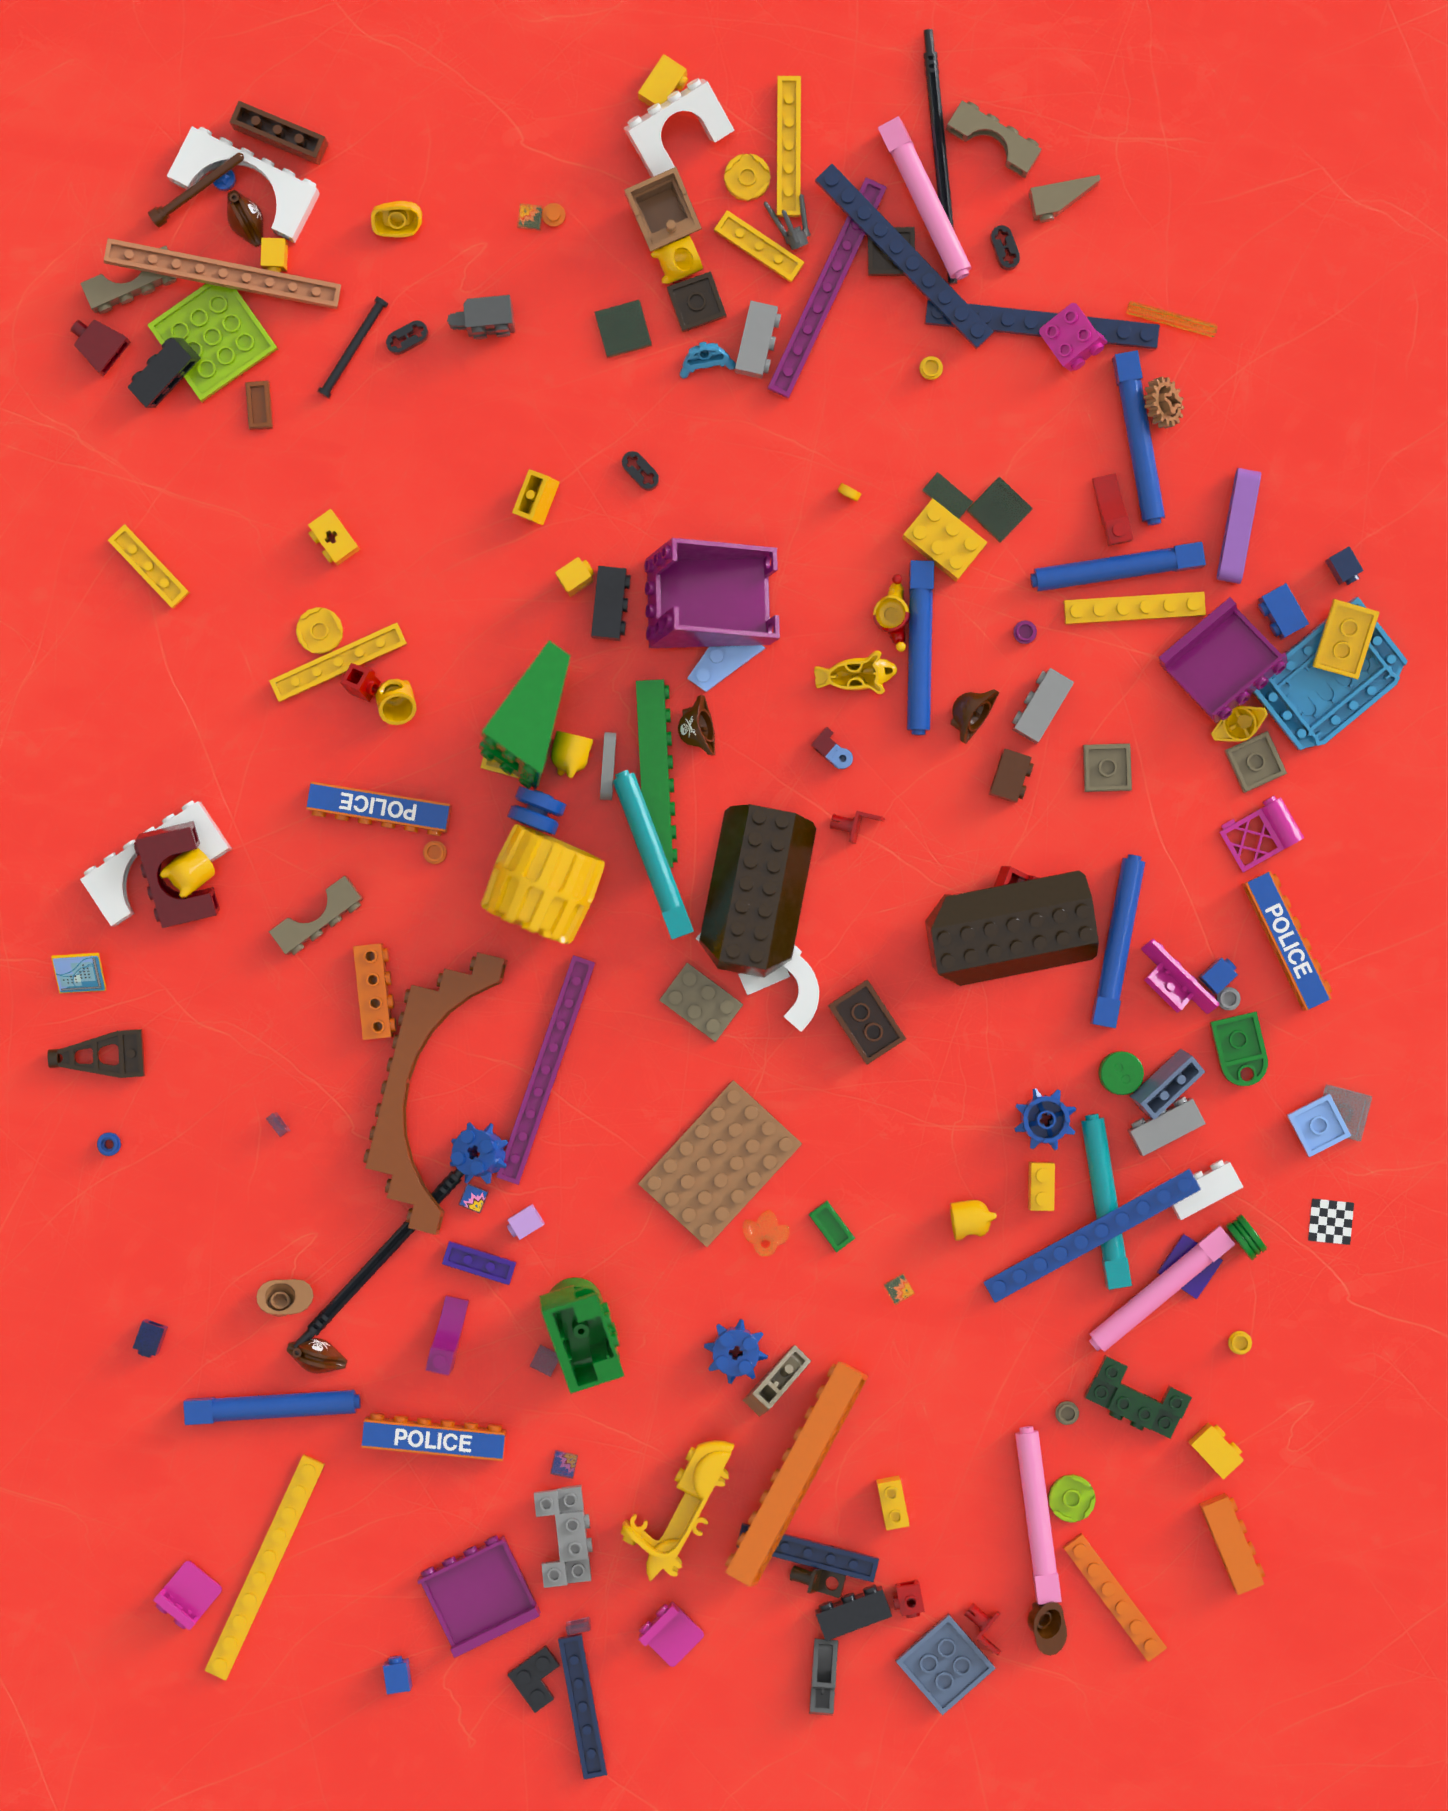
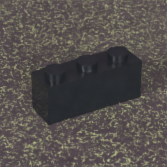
M173 337L167 339L162 344L163 349L148 359L146 362L147 366L143 371L137 372L132 377V382L128 388L146 408L156 407L201 359L183 338Z
M598 566L592 638L620 641V635L625 636L626 622L622 621L623 612L628 610V598H624L625 589H630L631 575H627V569Z
M876 1585L865 1587L863 1592L854 1595V1593L846 1594L841 1597V1601L832 1604V1601L822 1603L818 1606L819 1609L815 1610L825 1641L892 1617L882 1586L876 1587Z

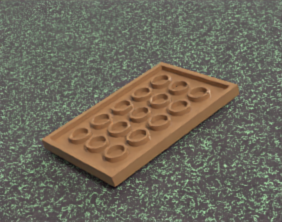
M733 1080L638 1184L701 1243L708 1247L802 1143Z

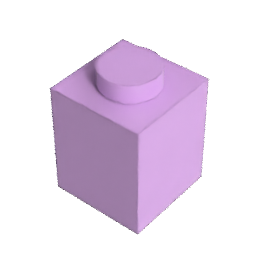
M531 1204L508 1219L510 1224L507 1225V1228L513 1237L518 1236L520 1240L545 1223L535 1206Z

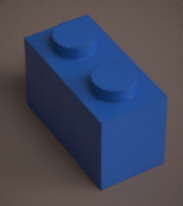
M1287 583L1258 599L1260 602L1258 604L1259 610L1264 617L1268 616L1272 623L1269 625L1275 637L1279 636L1281 640L1309 624Z

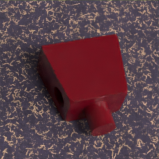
M78 320L71 327V332L79 337L74 346L103 377L131 343L127 337L97 320H93L89 326Z

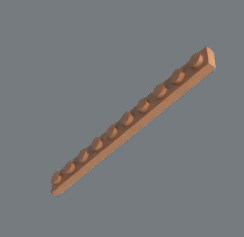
M110 238L107 239L104 255L105 264L337 309L341 284Z

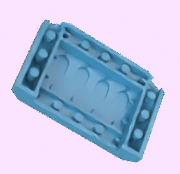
M1355 597L1348 602L1366 608L1359 597ZM1325 620L1285 653L1288 662L1286 668L1280 674H1274L1269 678L1265 687L1260 690L1256 689L1253 692L1297 750L1326 744L1397 685L1400 679L1399 675L1408 660L1378 622H1376L1358 680L1312 666L1326 623Z

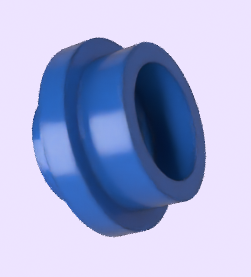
M104 1133L97 1141V1148L101 1154L112 1156L119 1152L121 1140L114 1133ZM107 1140L113 1141L111 1149L106 1147Z

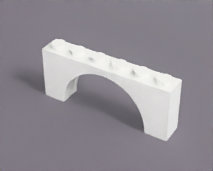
M192 126L167 174L170 182L187 190L232 156L242 153L244 160L238 165L258 171L273 186L276 196V215L271 227L273 232L296 243L320 195L316 184L306 178L303 181L296 178V174L286 168L280 170L274 167L275 164L266 158L259 160L253 157L254 153L246 148L241 147L239 150L233 147V143L226 138L220 137V139L213 137V133L203 127L197 129Z
M193 800L181 807L182 812L176 816L174 813L162 820L163 824L156 829L153 826L145 831H154L194 821L200 840L198 849L211 862L232 849L203 804L199 801L195 803ZM135 840L126 843L123 846L124 850L116 855L114 852L104 858L103 861L105 863L98 868L92 866L84 872L85 876L80 879L109 924L113 927H116L135 914L127 896L128 873L131 865L137 858L134 849Z

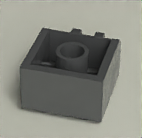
M510 295L467 299L463 304L464 312L450 313L448 315L447 322L451 329L467 330L469 337L473 336V339H485L487 335L496 334L497 337H508L510 333L515 332L513 304Z

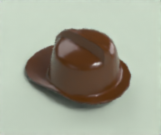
M1035 1602L1032 1604L1033 1609L1028 1616L1029 1628L1034 1633L1036 1644L1043 1654L1049 1656L1057 1654L1065 1645L1067 1638V1628L1062 1606L1057 1602L1041 1605Z

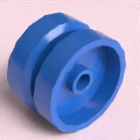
M519 786L515 798L517 801L526 804L527 807L512 805L507 817L555 835L559 824L556 820L547 817L549 813L558 817L563 816L567 804L554 799L553 796Z

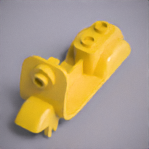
M713 1440L700 1443L696 1448H690L685 1458L689 1462L685 1469H679L674 1481L678 1482L676 1488L685 1492L659 1540L653 1539L644 1531L648 1525L646 1519L643 1525L637 1526L634 1522L637 1515L634 1514L630 1521L626 1519L623 1522V1528L620 1532L623 1535L622 1539L634 1546L637 1543L649 1553L646 1563L649 1581L662 1569L671 1576L675 1577L678 1575V1568H682V1560L678 1557V1554L691 1530H693L694 1534L702 1536L703 1532L698 1530L696 1525L700 1522L705 1525L708 1524L706 1518L699 1517L714 1486H725L724 1479H729V1473L724 1467L734 1448V1443Z

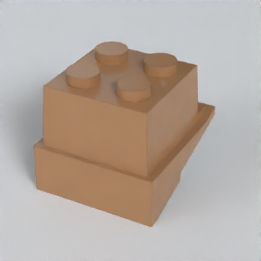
M676 167L624 190L626 199L650 252L702 229Z

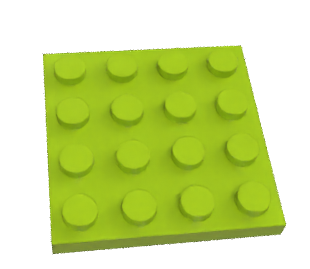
M211 284L203 285L147 324L161 345L169 338H183L199 355L201 359L184 378L201 402L278 350L236 289Z

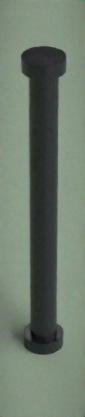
M375 298L374 301L376 303L322 388L319 387L317 390L321 395L328 399L330 398L331 390L380 312L388 306V303L383 299Z

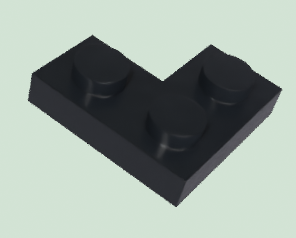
M546 1645L507 1674L535 1713L554 1700L553 1694L542 1678L560 1665Z

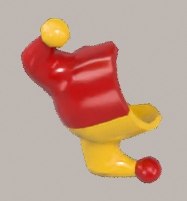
M896 574L892 578L893 583L889 587L888 595L882 597L875 605L873 618L881 630L889 633L892 642L896 645V649L899 652H903L906 648L904 644L906 639L904 627L909 620L910 612L908 605L903 600L904 588L901 584L902 577Z

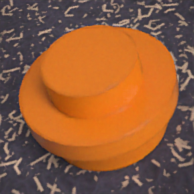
M557 203L546 205L542 211L543 221L551 227L561 225L565 220L564 208Z
M430 841L425 845L423 855L429 863L439 864L446 858L447 850L443 843Z

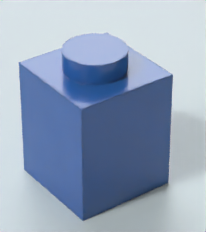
M1218 958L1198 978L1213 994H1218L1238 974L1234 971L1236 966L1228 958L1225 960Z
M402 1656L388 1658V1661H385L383 1665L387 1694L411 1691L412 1679L409 1659H402Z

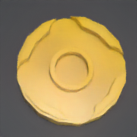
M740 154L730 160L726 166L724 181L727 190L732 196L739 200L751 201L764 195L769 187L771 176L769 167L762 158L755 154Z
M316 607L309 609L298 620L299 622L296 627L298 641L304 649L313 654L329 653L338 647L342 640L343 626L341 620L334 612L327 608Z

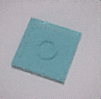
M1326 1084L1323 1096L1328 1093L1331 1095L1351 1134L1348 1139L1361 1142L1373 1096Z

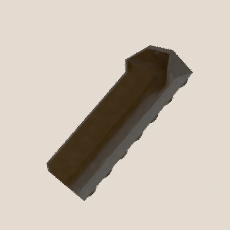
M751 804L730 806L725 810L699 939L700 944L718 969L764 978L792 960L816 834V827L812 821L796 813Z
M1080 871L957 895L944 894L925 921L933 968L940 976L959 986L1094 959L1098 952L1099 941L1092 895L1086 876Z

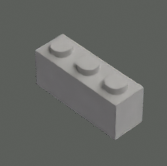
M750 301L735 373L762 379L763 373L769 372L771 360L767 359L768 351L774 350L776 337L772 336L774 327L779 328L781 314H777L778 306Z
M1052 668L1047 673L1045 671L1041 672L1036 681L1039 684L1035 693L1033 691L1029 692L1024 701L1027 704L1023 713L1018 711L1012 721L1015 724L1012 730L1035 744L1040 741L1074 684V681Z
M1184 1096L1173 1102L1174 1106L1164 1110L1155 1120L1150 1118L1145 1121L1144 1118H1141L1131 1124L1132 1128L1128 1132L1141 1156H1145L1206 1124L1192 1098L1186 1099Z

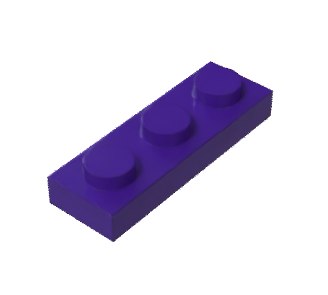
M452 1241L448 1243L442 1262L443 1265L510 1285L517 1263Z

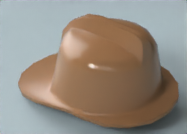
M271 1280L264 1283L258 1289L256 1295L257 1304L264 1312L277 1317L301 1313L312 1303L313 1289L303 1280Z

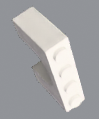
M699 78L692 80L687 84L688 88L681 92L675 91L667 97V101L661 105L659 103L652 105L647 109L648 113L641 117L639 115L633 117L627 122L628 125L624 127L627 136L651 177L675 167L661 140L662 127L672 114L680 111L693 112L700 121L708 138L713 142L719 141L734 131L710 84L703 78L701 80Z

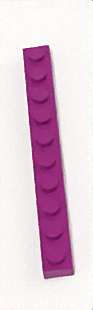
M866 177L859 192L877 209L887 187ZM848 216L768 386V390L789 399L865 236V233Z
M575 955L572 957L505 1150L504 1162L507 1167L500 1168L497 1178L517 1185L520 1183L595 962Z

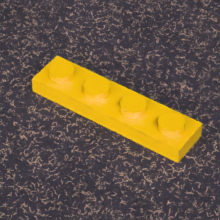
M728 210L714 229V232L790 283H792L804 265V261Z
M125 524L108 539L114 548L171 608H175L190 593Z

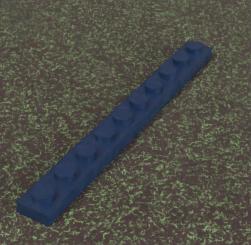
M833 164L815 179V182L975 349L981 346L994 333L979 315Z
M928 300L925 324L954 327ZM968 304L994 332L1042 337L1039 329L1058 314ZM1087 317L1096 331L1101 333L1108 341L1107 344L1157 349L1159 324Z

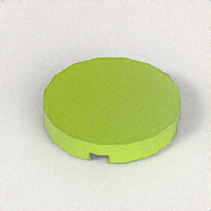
M1074 1474L1064 1475L1057 1479L1050 1487L1048 1494L1049 1506L1053 1513L1061 1520L1070 1523L1087 1518L1093 1511L1096 1502L1091 1484L1083 1477Z

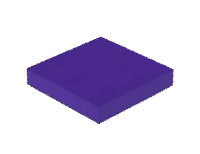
M1182 1234L1157 1273L1161 1275L1198 1243ZM1218 1258L1215 1262H1212L1181 1289L1197 1299L1223 1260Z

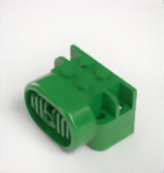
M568 1278L557 1283L549 1293L539 1296L541 1312L570 1394L625 1376L617 1347L620 1346L617 1337L618 1333L614 1322L611 1320L608 1303L603 1301L599 1289L592 1282L583 1278Z

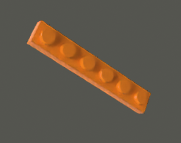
M1080 1533L1064 1545L1063 1548L1146 1660L1148 1662L1167 1649L1084 1535Z

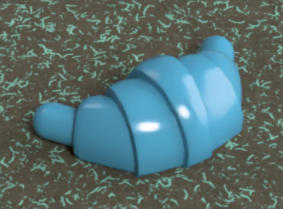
M700 342L699 345L689 349L679 375L685 379L695 369H705L719 365L721 367L725 365L728 369L733 370L736 367V363L718 344Z

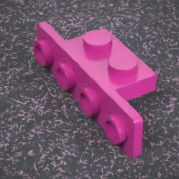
M1151 939L1141 948L1157 965L1144 981L1177 1013L1191 999L1206 1014H1209L1219 1006V1002L1215 997L1206 991L1198 983V980L1190 975L1181 966V963L1165 950L1162 944L1155 939Z

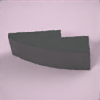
M814 1639L809 1714L829 1716L834 1714L838 1640L825 1641V1639Z

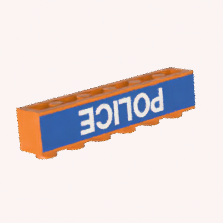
M311 781L306 809L312 811L313 816L326 817V813L334 814L337 820L349 821V817L358 818V823L372 825V821L381 822V827L395 829V825L405 826V831L418 833V828L428 830L427 834L441 836L442 832H448L452 805Z
M1271 871L1243 883L1242 886L1302 1011H1307L1332 999L1330 995L1332 993L1331 986L1327 980L1323 981L1320 975L1322 968L1318 960L1313 959L1309 952L1312 950L1308 939L1306 937L1303 938L1299 931L1302 929L1298 918L1296 916L1293 917L1289 910L1292 906L1286 895L1282 896L1279 889L1281 883L1277 875H1272Z
M371 1413L370 1417L364 1419L361 1448L503 1461L507 1430L501 1429V1425L489 1424L487 1428L478 1427V1423L464 1422V1426L455 1425V1421L451 1420L431 1423L429 1418H417V1421H409L407 1416L399 1415L394 1416V1419L384 1418V1414Z

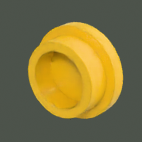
M929 356L921 361L919 370L925 379L935 380L942 374L943 365L937 357Z
M1236 1331L1230 1335L1228 1346L1235 1354L1242 1355L1251 1349L1252 1339L1246 1332Z

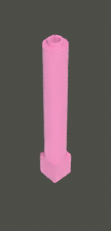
M898 116L879 126L878 130L902 175L950 278L961 280L969 275L972 267L919 159L905 125Z
M1218 1225L1200 1240L1197 1245L1090 1333L1092 1338L1089 1342L1097 1351L1100 1349L1104 1352L1212 1262H1215L1232 1248L1235 1243Z
M1033 1426L1021 1427L1019 1432L1015 1433L1036 1601L1038 1605L1049 1602H1062L1059 1577L1056 1569L1038 1430H1033Z

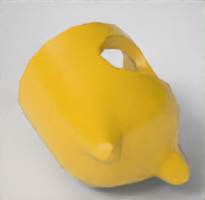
M689 235L654 250L650 254L652 258H658L665 274L662 278L663 284L675 282L703 270L700 257Z
M389 679L380 685L375 697L382 720L392 725H401L410 721L417 710L410 683L407 680Z
M556 731L551 751V761L557 767L558 775L561 776L566 773L567 777L573 778L576 772L585 768L588 763V755L593 739Z
M197 848L182 852L161 870L159 876L168 878L173 886L180 890L179 896L184 898L213 877L215 869L210 859Z
M980 1200L950 1203L951 1223L955 1241L962 1240L967 1235L985 1236L989 1231L991 1221L997 1217L996 1213L989 1212L987 1206Z

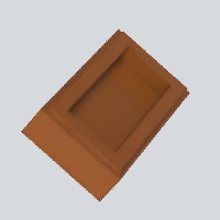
M245 382L249 430L273 428L270 382Z

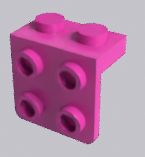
M1076 303L1068 305L1039 329V333L1062 366L1069 371L1080 369L1085 364V360L1092 355L1099 354L1104 349V345L1108 343L1105 337L1096 331Z
M186 1561L153 1601L157 1603L156 1607L164 1614L169 1613L174 1617V1622L180 1628H187L190 1631L222 1592V1587L194 1563Z
M672 1601L668 1606L664 1604L656 1612L657 1617L652 1622L647 1621L640 1628L639 1641L644 1646L648 1644L669 1666L674 1667L704 1637V1632Z

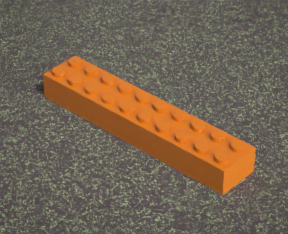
M838 1362L836 1365L833 1364L829 1369L827 1384L825 1386L821 1385L816 1394L818 1401L815 1406H810L804 1417L807 1421L804 1427H799L793 1437L796 1442L791 1449L788 1448L784 1453L782 1468L776 1469L770 1480L773 1482L771 1488L768 1491L765 1490L759 1500V1503L762 1504L760 1509L752 1513L748 1521L750 1525L746 1533L743 1532L736 1543L739 1546L738 1550L734 1554L731 1553L725 1563V1566L728 1567L725 1573L749 1587L758 1584L869 1377L844 1362Z

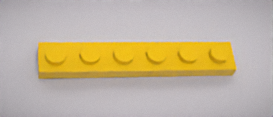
M778 76L777 217H783L782 210H786L788 217H800L801 76Z
M1204 592L1063 601L1065 625L1206 615Z
M396 622L273 678L269 682L278 701L282 702L346 673L351 663L361 666L408 644Z

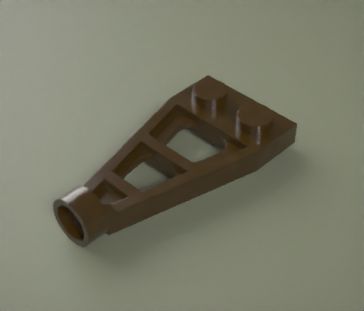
M142 1029L116 1031L62 1049H48L49 1068L63 1067L118 1078L145 1076ZM110 1044L118 1046L119 1063L117 1065L103 1064L99 1060V1050L102 1047ZM88 1048L93 1050L92 1064L76 1062L75 1053L78 1050ZM60 1054H61L62 1057H63V1060H62L61 1062H60Z

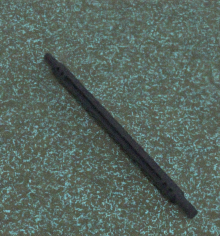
M926 29L924 30L926 53L923 55L926 68L925 75L927 78L937 192L943 209L954 229L939 82L938 54L935 52L933 30ZM947 271L948 284H957V279L950 278Z
M458 1169L454 1172L451 1171L431 1193L438 1204L462 1181L461 1177L464 1174ZM405 1221L336 1297L307 1326L308 1329L293 1344L295 1348L299 1344L311 1340L314 1335L318 1336L321 1330L332 1321L335 1315L415 1231L408 1228V1222Z

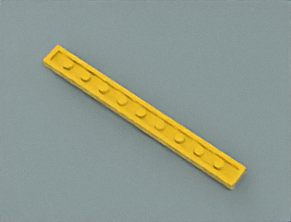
M303 1454L205 1668L206 1672L225 1681L227 1680L325 1463Z

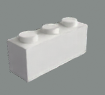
M1219 1160L1211 1164V1169L1207 1172L1198 1171L1193 1174L1201 1190L1172 1205L1178 1219L1182 1220L1243 1188L1231 1162Z

